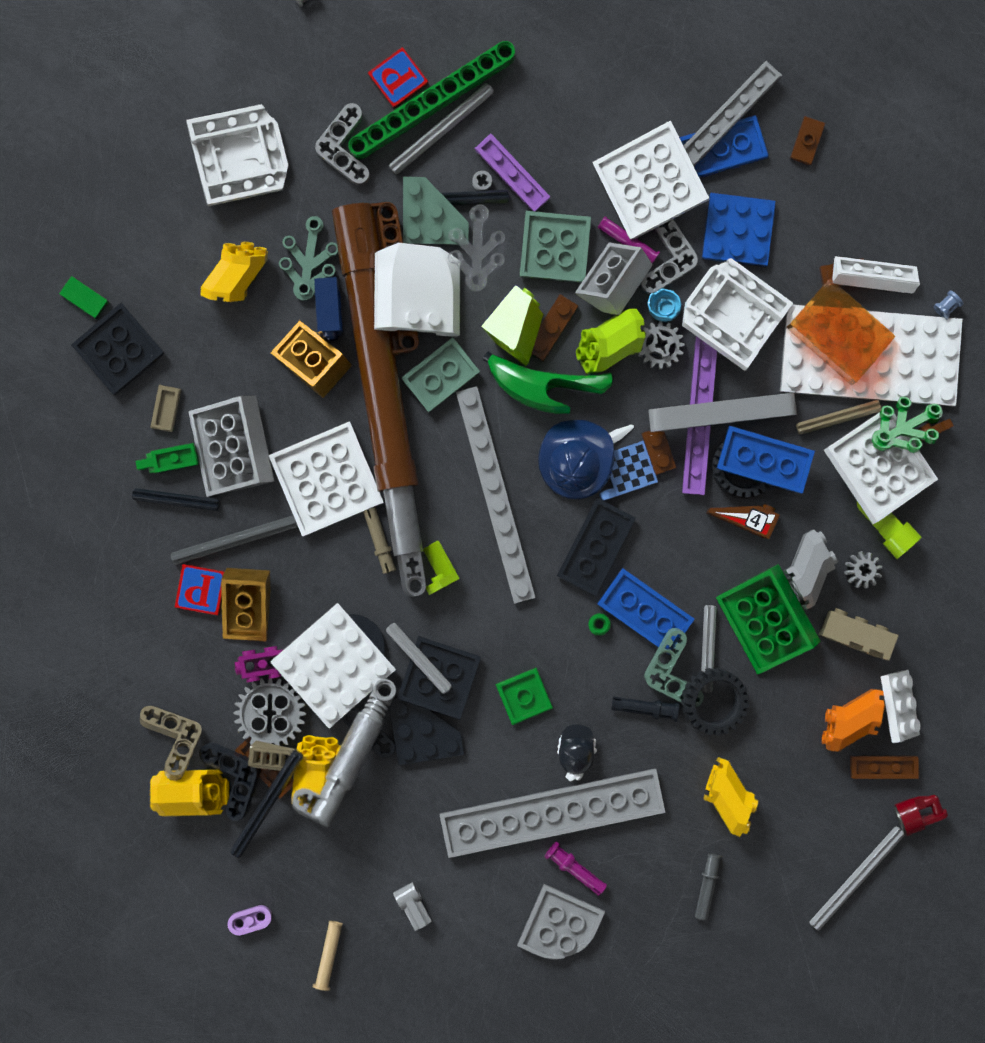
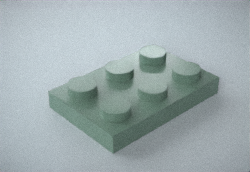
M451 338L401 379L429 413L478 375L480 371L455 339Z

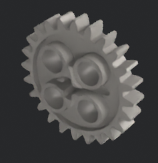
M261 678L259 686L252 682V690L247 687L244 688L247 693L246 696L238 695L242 703H235V706L240 708V710L235 711L233 714L240 716V718L234 722L235 724L242 725L238 732H246L243 736L244 740L249 737L252 738L250 745L255 741L279 745V742L282 741L287 746V738L295 740L293 732H301L297 725H304L305 723L299 719L306 715L305 712L300 711L305 704L297 702L301 699V696L293 695L295 693L294 688L290 691L288 690V682L281 686V679H278L276 684H273V680L270 678L268 683L265 684ZM269 694H272V712H276V715L272 716L271 733H267V715H263V712L268 710ZM278 697H284L287 700L288 704L285 708L280 709L276 707L275 700ZM254 698H264L265 705L262 708L254 707L252 704ZM255 719H262L265 726L262 730L257 731L253 729L252 722ZM278 719L285 720L287 723L286 729L278 731L274 727L275 721Z

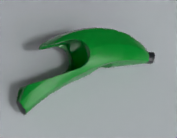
M489 351L483 356V361L488 363L494 379L509 396L525 406L548 413L570 414L571 412L570 406L554 401L547 396V393L555 387L602 394L612 386L614 381L613 373L585 376L542 372L528 369L496 356Z

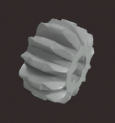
M862 551L858 552V558L855 555H851L850 559L853 563H845V566L850 567V570L844 571V574L852 575L847 581L849 583L855 581L856 588H859L862 584L863 588L867 589L869 588V583L872 585L877 584L874 577H882L881 574L876 573V570L882 569V565H875L879 558L875 557L871 560L872 553L870 552L865 557ZM865 565V569L868 570L867 574H862L859 567Z

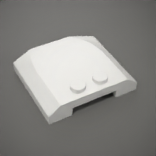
M262 104L187 120L189 136L207 206L283 190L288 162L278 123L266 112Z
M397 243L376 252L374 329L386 331L408 330L436 333L439 336H459L460 260L440 247Z
M730 258L720 265L711 267L687 299L682 326L746 371L793 302Z

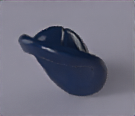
M567 420L554 425L547 432L539 450L538 465L544 482L555 493L570 499H583L598 493L609 480L613 470L614 445L610 434L601 426L587 420Z

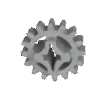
M659 321L657 327L650 323V330L647 328L642 330L645 332V341L642 351L638 353V356L644 355L643 363L645 364L650 361V368H653L655 364L658 365L659 370H662L663 364L670 368V361L677 363L679 360L676 355H683V352L679 350V348L685 346V343L679 342L683 335H676L678 328L676 327L671 330V323H668L666 327L663 326L662 321ZM660 331L666 332V333H668L670 336H669V337H666V336L662 335ZM651 335L653 341L646 347L647 338ZM658 341L665 343L663 350L655 347ZM675 344L674 352L670 356L668 350L670 346ZM651 354L658 355L661 360L653 358Z

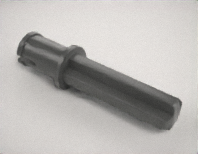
M713 853L707 854L705 871L702 872L703 880L695 912V918L700 920L708 919L716 879H719L717 874L722 856Z

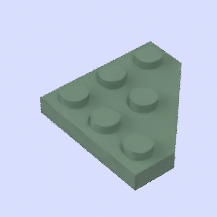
M403 177V243L468 244L469 222L426 177Z

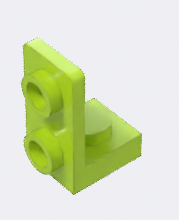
M439 541L423 549L437 575L431 579L433 583L426 587L429 595L459 579Z

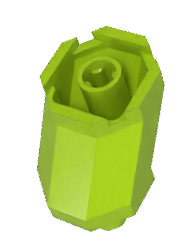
M627 309L596 328L582 330L579 347L576 349V358L580 360L587 374L605 371L626 356L641 352L645 341V332H641L640 325H644V319L637 309Z

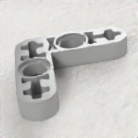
M350 103L341 110L318 139L315 149L320 158L351 182L361 186L365 185L370 178L368 168L341 147L362 119L361 108L355 103ZM349 110L351 112L357 110V117H351L348 121V124L351 125L350 127H348L345 122L341 121L342 118L344 119V121L348 119ZM336 126H342L345 128V133L337 137L333 134V129ZM322 144L325 145V146H326L327 144H330V145H329L330 150H331L333 153H335L334 156H333V158H332V160H330V158H331L332 156H331V154H330L329 152H327V151H324L323 153L321 152V151H322V148H321V145H322ZM346 156L349 159L348 165L345 167L338 166L336 164L338 157ZM353 163H355V165L353 166L355 170H357L358 172H361L362 170L364 171L363 179H355L356 174L352 170H350Z
M674 219L669 221L667 228L669 231L674 229L675 232L670 233L667 238L664 236L667 234V230L664 227L655 228L656 233L673 258L646 274L641 282V289L646 294L655 293L691 271L698 262L696 253ZM672 237H679L681 239L682 245L679 248H673L670 245L669 240ZM686 255L687 258L692 257L691 265L684 264L680 268L683 271L680 272L674 261L680 264L684 260L683 256ZM667 266L673 267L675 276L672 278L665 277L663 269ZM658 272L661 280L655 283V289L647 288L645 286L647 279L650 281L655 280L658 277L655 273Z

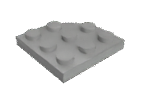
M543 884L517 946L549 959H562L583 950L591 942L605 911Z

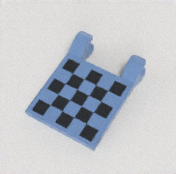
M644 441L614 451V465L610 476L613 488L599 493L601 500L604 501L658 482Z

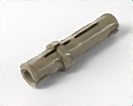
M374 507L363 511L376 549L374 553L375 556H378L382 573L387 574L390 571H395L396 568L390 553L392 549L391 546L388 547L377 508Z

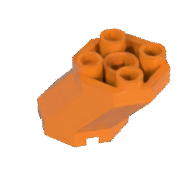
M870 689L843 706L833 705L832 709L826 710L825 722H828L827 730L823 731L822 744H826V749L838 752L867 734L877 735L878 731L874 729L875 726L880 727L882 723L884 700H880L879 695L884 696L883 691Z

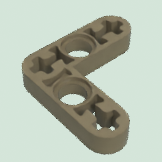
M154 706L144 707L140 713L141 725L176 739L165 763L164 772L168 779L179 780L183 777L198 745L202 728L196 721ZM150 714L154 715L150 720L146 719ZM171 720L177 726L173 729H168L164 725L165 722ZM194 729L195 733L191 735L190 741L187 740L188 732ZM180 746H186L189 749V753L182 755L177 752V749ZM176 760L180 761L178 770L172 772L171 768L175 766Z

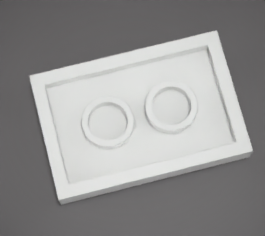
M909 670L881 676L892 743L902 742L919 736L920 722L916 715L917 704L913 697V680L909 675Z

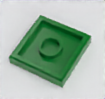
M537 668L495 684L512 725L553 709Z

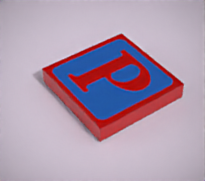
M403 47L368 72L369 77L393 109L429 84Z
M183 564L175 608L219 615L222 601L221 579L224 572Z

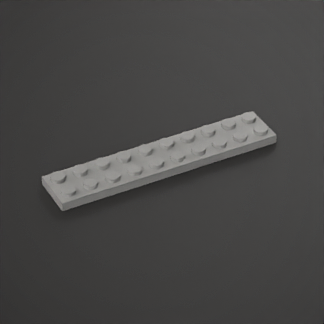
M654 768L440 813L448 858L657 815L665 813L657 770Z

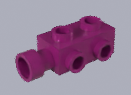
M277 646L264 648V653L256 654L255 650L243 651L242 656L237 657L238 661L234 662L236 675H240L241 679L246 678L247 682L259 681V676L267 674L269 679L282 677L274 666L270 667L268 665V660L270 658L274 659L283 649L278 650ZM248 662H252L254 665L251 671L246 668Z

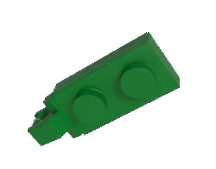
M195 443L150 451L151 453L146 454L147 459L135 461L137 470L149 469V473H160L199 465Z

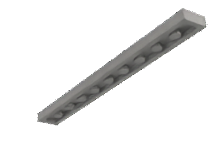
M476 386L458 391L456 395L513 601L518 603L533 599L535 594L478 388Z

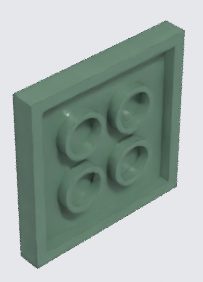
M526 211L520 277L582 283L586 277L591 217Z

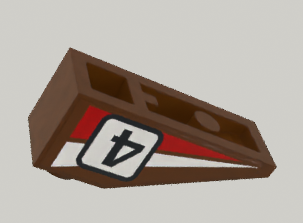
M766 504L763 507L709 508L706 512L711 516L766 540L770 539L780 516L775 513V508Z

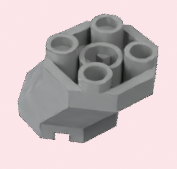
M811 530L803 534L792 565L783 570L784 574L790 575L787 580L799 601L803 599L805 602L802 605L804 609H809L816 604L827 573L834 570V564L838 563L835 554L832 551L829 552L825 546L827 540L821 531Z

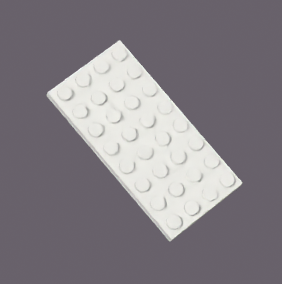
M791 305L786 313L780 392L898 402L900 397H908L911 403L938 404L939 406L954 407L956 406L962 319Z

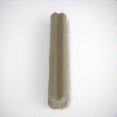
M875 400L797 423L796 429L799 435L877 413L881 411V405L879 400Z

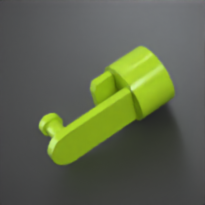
M857 501L858 509L870 521V519L868 518V516L866 515V513ZM892 512L873 524L886 540L883 545L896 559L922 538L908 522L903 525Z

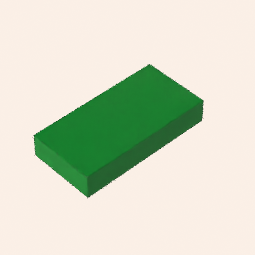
M73 276L70 277L59 293L95 319L98 318L109 302Z

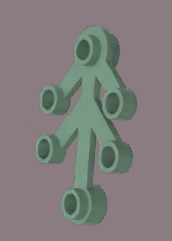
M312 216L306 221V229L309 234L305 256L297 247L294 237L286 236L282 241L285 249L292 253L303 268L302 278L294 270L290 258H281L279 266L283 271H286L294 282L293 292L295 296L303 301L309 300L314 296L315 278H331L336 274L335 267L332 264H326L323 266L322 272L311 279L312 270L339 253L337 244L331 242L327 244L323 252L314 257L317 236L324 229L322 220L317 216ZM316 221L318 222V227L311 228L310 224ZM288 239L293 240L292 246L285 245ZM331 246L337 248L335 253L328 251ZM289 261L290 265L287 268H283L282 263ZM328 267L333 269V273L330 275L325 273ZM304 285L307 286V287H308V291H307V292H305V293L300 292V288H301L302 286H304Z

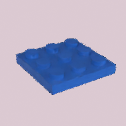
M710 193L702 259L726 262L732 258L740 264L767 267L775 201Z

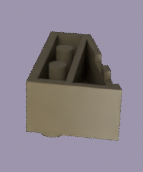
M837 608L834 611L827 612L819 636L879 659H890L899 635L888 632L889 628L878 624H876V627L869 625L868 620L861 617L850 618L847 616V612Z

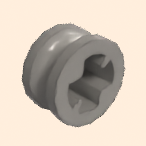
M486 171L476 172L472 180L473 187L477 191H487L492 184L491 175ZM479 176L480 178L482 176L486 177V183H488L486 186L484 184L482 187L478 185L477 178Z

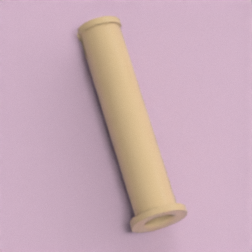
M329 921L316 984H313V987L316 989L330 991L329 982L343 925L340 922Z

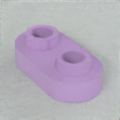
M258 905L236 912L228 920V929L234 935H244L263 929L272 920L271 910L264 905ZM263 913L265 919H258L257 914ZM236 920H243L244 925L238 926Z

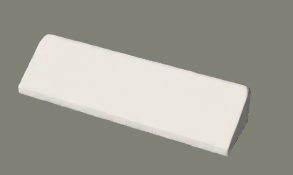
M837 256L834 258L832 278L834 284L904 293H914L920 285L917 267Z

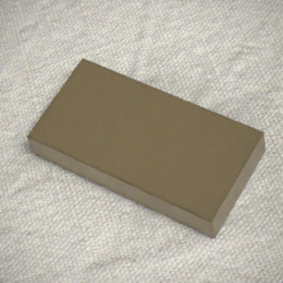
M159 385L150 428L168 432L174 431L181 389Z

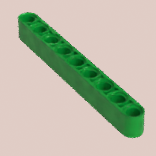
M509 41L498 43L352 137L349 141L351 155L357 160L365 159L511 65L515 59L514 45ZM502 50H508L511 52V55L504 58L499 53ZM488 61L493 66L490 69H484L481 64ZM471 73L474 75V79L466 81L463 79V76ZM453 85L456 87V90L453 93H448L445 91V87ZM429 97H436L438 99V102L434 105H430L426 101ZM412 108H416L420 111V113L415 117H412L408 114L409 110ZM398 120L402 124L399 128H392L390 123ZM375 132H381L383 134V137L380 140H374L371 138L372 134ZM358 143L365 146L361 152L353 150L354 146Z

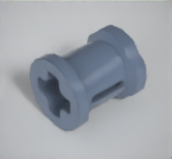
M950 290L946 298L934 305V309L941 317L948 319L949 314L957 307L963 305V301L955 292Z

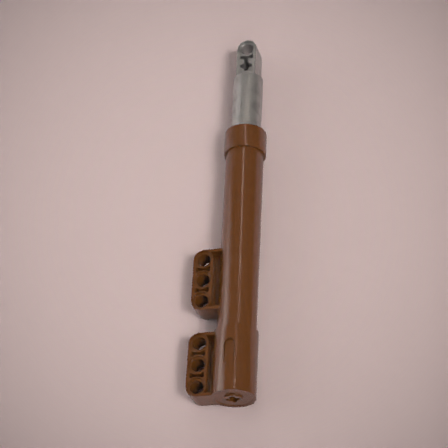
M390 202L372 204L353 203L334 208L332 210L341 271L342 276L345 277L376 465L373 467L377 491L384 492L393 553L398 559L403 592L409 597H415L424 593L426 589L421 558L423 547L413 487L418 486L415 462L411 457L395 356L410 354L417 348L419 339L417 331L374 329L375 253L394 244L403 243L397 208ZM381 210H387L391 217L389 219L384 218L381 215ZM384 232H391L394 235V240H388ZM403 338L411 341V348H406L403 345ZM409 561L414 562L415 566L410 568L406 566V563ZM412 580L416 581L419 585L416 593L412 592L409 588Z

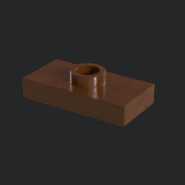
M804 116L790 159L807 165L812 164L825 125L824 122Z

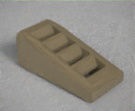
M255 741L250 746L248 766L281 770L285 764V755L290 756L292 751L297 749ZM267 753H270V760L267 759ZM277 754H280L279 762L276 761Z

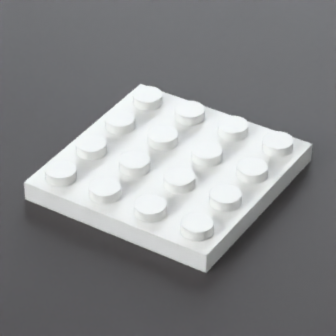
M671 120L592 162L630 240L638 238L710 200Z
M879 413L824 449L872 524L877 523L938 480L920 451L911 453L906 449L893 446L885 451H880L873 446L872 435L875 431L880 430L881 417ZM895 414L889 422V431L896 427L897 417ZM902 435L897 437L898 439H902L905 441H909L911 439L910 437Z
M350 421L269 455L302 537L384 503L380 492L377 491L376 482Z
M338 603L270 661L328 728L332 727L374 689L377 681L386 679L396 670Z

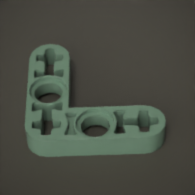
M672 628L663 638L645 671L644 679L651 688L681 702V699H684V697L680 696L683 690L687 689L685 688L687 681L670 672L686 645L687 637L681 629ZM679 634L681 641H676L672 646L673 640L671 637ZM666 645H669L670 647L672 646L676 651L673 652L670 648H667ZM666 652L670 653L671 660L666 664L661 663L660 656ZM658 673V676L664 680V684L658 680L652 682L651 674L656 675ZM674 681L680 684L679 690L670 692L668 690L669 684ZM701 690L696 699V707L701 705L704 699Z

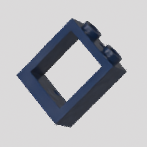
M337 277L315 278L317 332L321 338H325V341L338 340V337L343 336L340 284Z

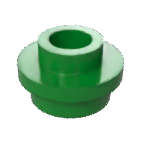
M598 613L589 619L588 627L593 634L604 635L610 629V620L606 615ZM598 620H601L603 622V627L601 629H598L595 626V623Z

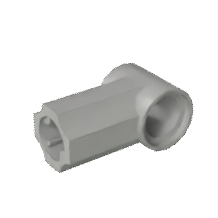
M414 882L393 892L399 907L405 911L415 931L432 922Z

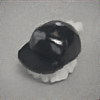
M580 724L567 726L559 738L557 753L559 754L561 766L567 772L566 778L569 781L575 779L579 781L582 778L583 774L593 765L594 754L597 752L595 748L596 739H593V732L589 727Z

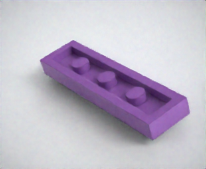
M489 134L475 147V151L533 212H536L550 199L546 191L492 134Z

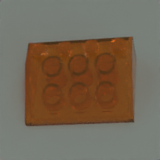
M831 278L828 279L786 327L850 385L859 381L896 337L839 285L834 284Z

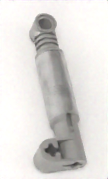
M381 679L375 684L369 696L370 699L367 700L368 704L364 706L366 709L357 714L340 747L341 749H339L337 756H335L325 777L326 783L320 795L305 788L299 789L293 794L292 807L297 813L329 827L346 791L351 790L353 787L352 785H354L353 783H355L354 781H356L355 779H357L356 777H358L357 775L361 771V766H363L365 759H367L366 757H368L367 755H369L368 753H370L369 751H371L370 749H372L371 747H373L372 745H374L373 743H375L374 741H376L375 739H377L376 737H378L377 735H379L378 733L382 729V717L385 716V712L388 710L387 707L390 706L396 692V687L392 681ZM385 687L389 689L390 695L383 697L378 693V690ZM304 796L307 797L309 804H311L313 798L317 799L311 813L307 812L308 804L299 805L300 801L298 798L303 799Z

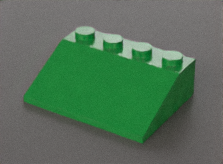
M779 564L716 597L757 675L813 649L821 642Z

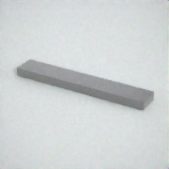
M765 61L683 145L694 167L782 77L770 63Z

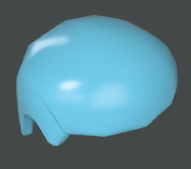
M660 289L655 293H651L647 302L650 315L655 320L662 322L675 319L680 314L682 306L680 297L674 291Z

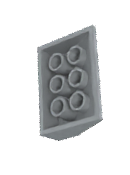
M239 396L189 411L206 497L274 482L256 396Z

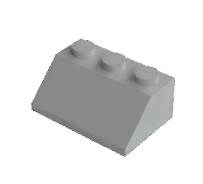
M608 243L575 293L604 313L620 315L653 264L641 247Z

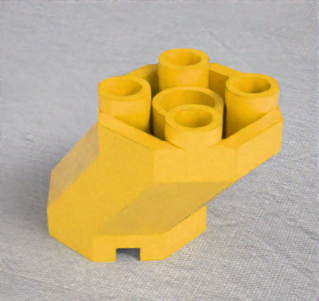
M241 242V245L224 243L221 251V260L201 286V296L210 300H217V297H221L225 302L244 301L245 297H247L248 286L267 261V248L254 247L252 242Z
M307 735L303 737L302 742L298 743L297 750L303 754V759L294 772L292 798L297 790L303 788L320 795L326 783L325 777L335 756H337L339 749H341L336 738ZM304 796L303 799L298 798L300 801L299 805L308 804L307 812L311 813L317 799L313 798L311 804H309L307 797Z
M718 757L716 761L720 764L719 766H713L705 790L709 791V796L704 794L703 799L713 803L729 832L740 837L742 833L747 834L751 822L748 820L751 812L755 813L758 800H755L754 793L745 790L729 761Z
M186 770L183 777L179 780H170L166 777L164 771H159L157 776H153L150 780V807L159 816L219 815L223 811L220 810L221 807L227 805L229 800V781L226 778H222L220 775L223 774L221 770Z

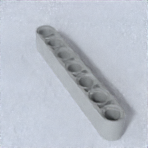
M795 393L650 409L648 413L651 432L792 416L797 415Z

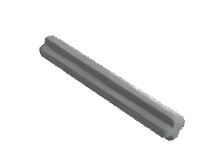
M706 605L704 607L701 671L703 672L707 668L714 669L717 610L714 605ZM713 681L706 684L701 691L712 692Z
M392 623L387 627L386 632L442 694L447 693L452 687L451 684L397 624Z

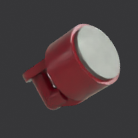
M937 795L910 798L894 804L895 807H893L903 834L907 836L925 830V826L943 820L948 816L947 810L942 809ZM931 806L932 812L920 815L919 810Z

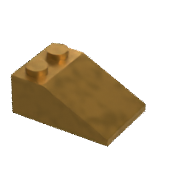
M301 321L292 328L271 352L276 359L322 398L326 396L352 366L341 352Z
M226 568L221 579L223 639L267 641L270 571Z

